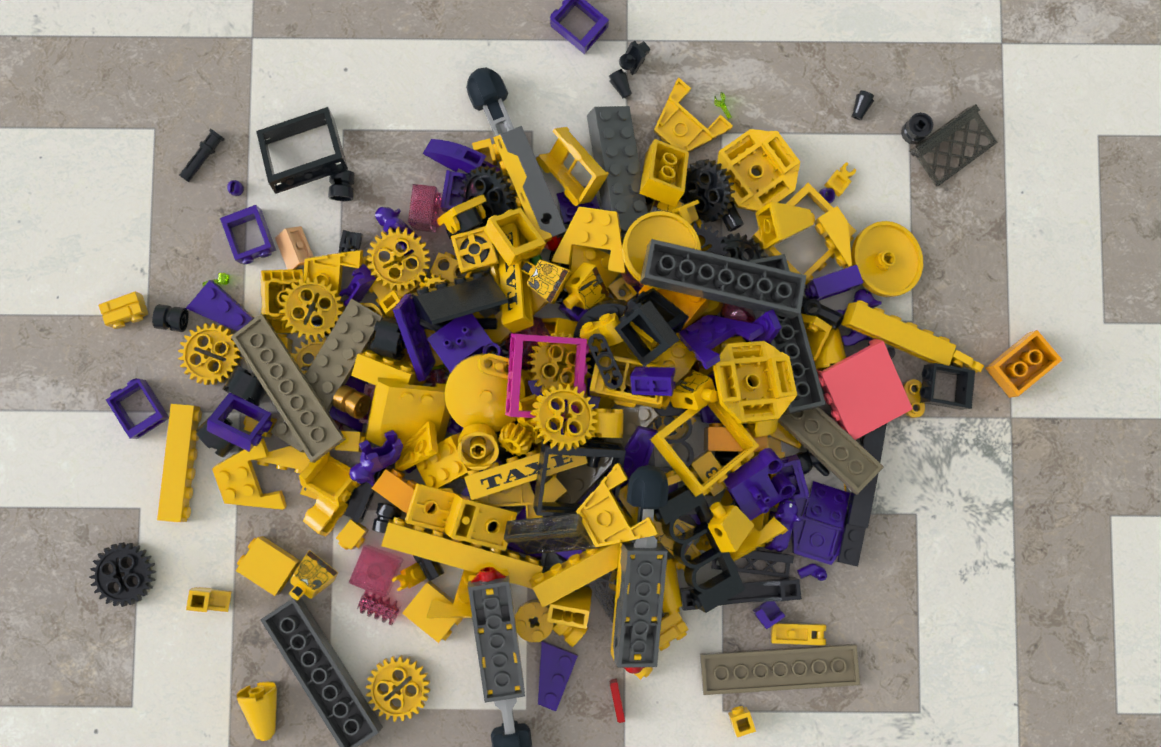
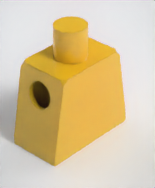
M715 502L710 506L714 516L708 523V528L721 553L736 552L755 525L737 506H722L720 502Z

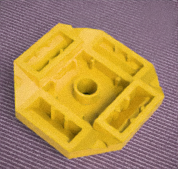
M749 129L718 152L717 164H722L721 169H727L725 175H731L728 181L734 183L730 187L735 191V193L731 194V197L735 199L733 202L737 208L757 212L770 202L779 203L795 191L800 160L778 131ZM757 169L760 172V176L753 175L751 170Z
M765 341L726 344L719 354L720 361L713 365L719 403L739 424L777 420L797 396L790 356L780 352ZM748 380L752 382L753 387L749 385Z

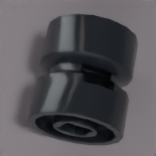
M926 113L914 114L903 125L901 130L902 138L909 144L920 143L933 129L932 118Z
M345 170L330 175L329 182L332 185L329 186L328 198L335 201H352L354 189L351 186L354 184L355 173Z
M158 304L153 312L152 323L156 329L168 330L170 328L171 331L184 332L188 325L189 313L187 308H172L169 305Z
M378 503L376 510L378 518L374 519L372 530L385 533L389 519H394V517L401 518L402 510L395 505Z

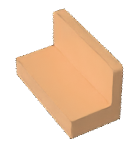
M301 226L285 228L275 237L287 270L296 269L298 266L304 265L306 258L314 257Z

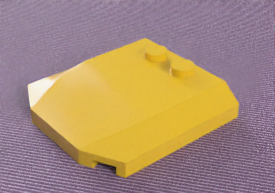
M377 377L365 433L366 440L381 447L387 440L385 433L393 430L404 445L423 425L431 421L435 423L437 444L443 441L450 419V413L445 402L446 384L436 383V387L399 384L397 379Z

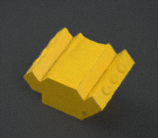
M302 269L261 270V313L267 317L276 333H291L292 327L285 328L288 322L281 321L285 314H279V311L284 309V307L279 306V303L285 302L281 296H288L285 289L289 288L292 290L291 283H295L298 286V280L301 279L303 281ZM302 292V293H301V298H302L304 301H305V292ZM300 309L293 310V315L295 318L300 319L303 317V312Z

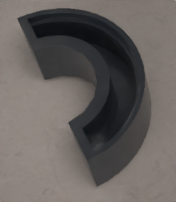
M613 299L593 306L578 321L573 338H581L580 329L587 322L599 321L600 317L604 314L616 313L620 319L628 309L626 307L628 301ZM588 352L586 358H591V360L586 363L592 367L587 369V371L593 375L595 361L591 353Z

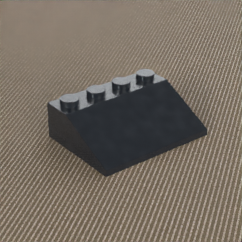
M484 271L475 272L469 278L465 276L457 277L451 283L446 281L439 282L433 288L421 287L416 289L417 292L412 293L417 316L432 325L509 303L493 277L484 273Z

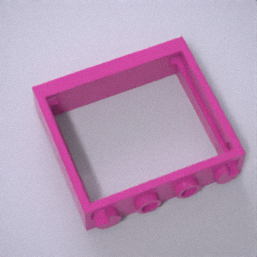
M511 334L505 415L509 417H536L530 414L531 411L519 410L523 341L577 344L574 388L578 387L577 393L579 394L582 391L586 393L584 375L587 374L588 369L587 363H585L586 355L589 352L587 339ZM572 405V411L579 413L578 407Z

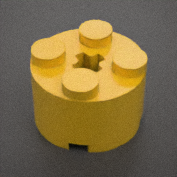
M591 409V411L597 412V415L592 418L598 421L595 425H591L596 429L593 433H590L592 437L623 438V409Z
M472 424L464 427L458 438V457L460 461L472 470L487 469L496 461L499 454L497 434L491 426L485 424Z
M530 600L519 607L515 615L517 633L522 639L528 642H541L550 635L554 623L547 622L549 605L543 608L539 600ZM537 617L538 623L531 624V619Z

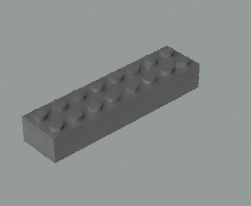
M630 106L594 107L587 115L593 157L602 169L609 173L599 189L602 210L618 212L622 236L621 241L623 244L625 234L632 223L648 213L645 196L639 194L642 175Z
M651 239L646 249L640 284L765 313L774 309L776 315L793 319L801 313L807 275Z
M785 254L748 261L789 271ZM753 310L755 320L765 312ZM801 313L793 319L776 315L782 328L769 344L790 356L797 396L782 416L825 405Z
M292 598L260 619L339 747H358L381 731L383 726L302 598L299 600Z

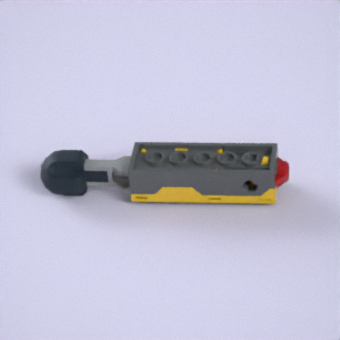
M487 67L478 68L471 73L467 81L466 88L473 108L478 111L484 110L495 135L493 137L495 144L492 145L497 161L501 160L499 164L503 175L509 178L507 183H511L509 189L514 190L512 195L516 194L514 198H516L517 208L523 210L545 241L544 248L554 252L564 237L566 228L522 126L514 129L503 103L508 96L503 79L492 69Z
M650 465L638 467L630 476L627 502L634 507H638L637 524L648 517L653 521L654 509L667 505L668 479L665 473L658 467ZM655 536L620 542L611 656L618 668H624L632 674L640 673L645 667H657L668 551Z
M485 567L477 575L468 576V592L485 703L494 701L495 706L502 711L503 716L502 726L494 728L491 733L492 747H532L529 726L525 723L518 724V721H514L513 707L517 702V698L525 697V688L509 570L497 571L493 567Z

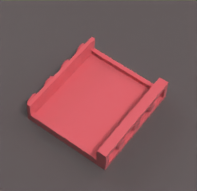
M876 338L869 341L870 346L823 371L816 369L821 388L825 393L823 394L824 400L831 406L833 419L854 440L913 409L884 341Z

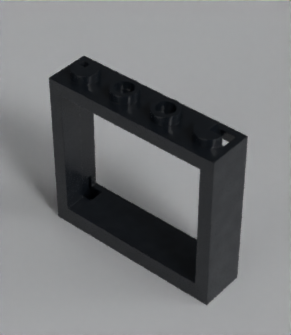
M329 107L256 131L267 180L275 194L348 170L336 123ZM327 124L335 154L274 174L268 144Z
M542 439L533 504L534 511L537 516H545V518L550 516H558L563 519L570 517L579 518L576 510L582 504L542 502L549 454L613 458L612 470L617 463H620L623 468L626 450L621 443L586 442L584 445L579 443L577 449H574L572 446L571 450L567 451L564 446L561 451H558V445L551 449V442L548 441L546 444H543L544 439ZM621 484L611 490L617 502Z

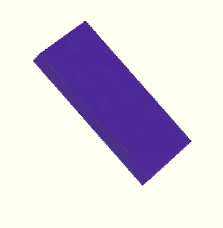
M406 294L393 309L418 381H424L436 362L425 330L419 324L420 318L416 314L412 295Z

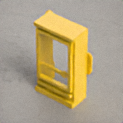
M568 127L554 128L553 133L558 139L550 153L540 154L536 157L538 165L545 173L551 172L566 189L564 194L574 206L592 202L609 173L605 172L569 132ZM569 153H571L575 160L568 170L563 163ZM577 161L592 175L586 188L571 173Z
M613 356L617 365L625 366L623 382L620 387L621 391L610 390L605 386L595 363L589 390L590 395L612 399L616 405L634 408L637 404L661 409L663 396L655 395V398L624 392L628 368L644 367L640 361ZM602 357L599 363L602 367H609L611 359L609 357ZM649 363V364L646 365L645 367H669V366H668V365L664 366V365H658V364ZM612 368L608 372H603L604 375H606L607 373H609L610 380L608 381V383H611L613 375L612 371L614 370V368Z

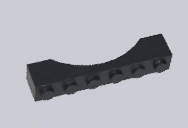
M796 577L742 582L745 590L719 606L747 602L802 599L800 580ZM692 587L680 588L681 608L683 611L696 610L691 601L693 597L690 591L694 589Z

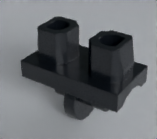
M636 41L631 42L626 53L619 59L620 67L630 70L632 75L637 73L639 67L645 61L646 55L650 52L649 46L644 41L640 44H637Z
M343 230L338 253L360 250L363 234Z

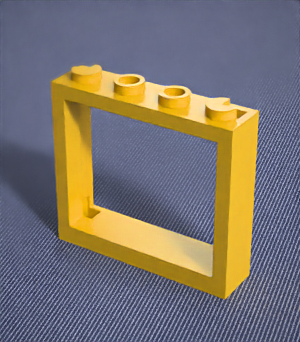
M809 182L786 203L787 205L796 206L808 195L824 213L833 209ZM848 223L851 242L854 239L852 235L856 230ZM758 230L751 238H754V242L756 244L759 243V247L764 249L760 231ZM774 246L764 250L769 257L782 255ZM828 250L803 274L807 275L805 285L814 278L812 274L816 270L820 272L827 265L825 261L829 257L832 259L836 257L833 251ZM787 260V264H788V267H789V271H790V272H794V273L801 274V273Z
M719 397L716 402H708L699 410H686L650 439L695 497L701 493L705 496L714 488L711 485L715 482L720 484L728 477L726 475L728 471L731 470L732 473L742 466L740 462L743 459L748 461L755 455L753 451L759 447L744 426L739 424L720 405ZM708 405L743 448V451L701 485L665 438Z

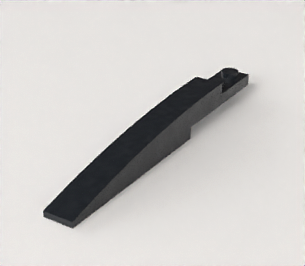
M887 423L860 438L859 444L879 463L881 462ZM878 474L857 495L851 491L837 562L858 567L865 530L869 526Z

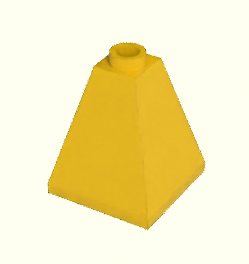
M770 202L755 213L764 250L800 233L815 223V216L811 213L810 209L777 202Z

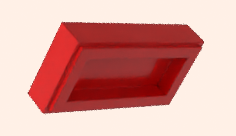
M617 678L611 679L609 682L617 722L622 723L625 722L618 682Z

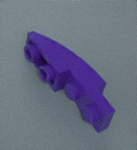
M431 139L423 152L425 156L455 172L461 169L466 173H470L472 169L487 165L489 168L495 167L496 172L501 171L500 168L485 161L486 155L450 141Z

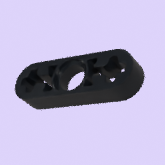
M593 334L588 340L589 350L605 386L610 390H617L622 385L623 377L605 337L601 334ZM594 339L603 342L601 343L602 353L598 356L595 355L599 353L598 348L592 346ZM602 357H609L611 359L609 367H602L599 361ZM612 368H615V370L612 371V374L614 378H619V380H617V385H613V383H608V381L610 380L609 373L604 375L603 372H608Z

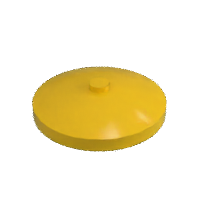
M665 211L650 212L635 220L627 230L622 244L624 263L630 274L639 282L647 245L651 239L701 250L700 240L694 228L684 218ZM645 285V286L650 287V288L661 289V288H657V287Z
M890 221L876 222L864 228L853 242L851 250L852 266H858L863 280L862 285L873 294L882 297H896L910 291L918 283L923 271V255L918 241L905 227Z
M484 354L470 356L454 367L446 381L445 402L447 409L455 422L463 428L472 424H485L491 426L495 432H499L506 424H510L517 419V417L505 415L508 379L492 376L480 371L478 360ZM486 360L485 366L489 368L491 366V362L489 360ZM508 365L504 367L506 373H508ZM522 377L519 400L525 398V385Z

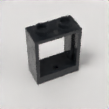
M654 288L641 292L637 298L633 297L627 303L626 307L628 309L625 314L629 313L631 315L633 313L631 309L640 302L644 305L650 300L675 334L681 331L689 318L688 315ZM640 315L632 321L656 342L661 344L660 340Z
M650 300L644 305L640 302L631 309L633 313L631 315L626 313L619 319L620 324L614 328L644 367L680 340ZM639 315L661 342L652 351H650L630 325V322Z
M937 363L924 365L921 373L920 403L959 410L972 409L975 370ZM936 372L957 376L955 402L934 398Z

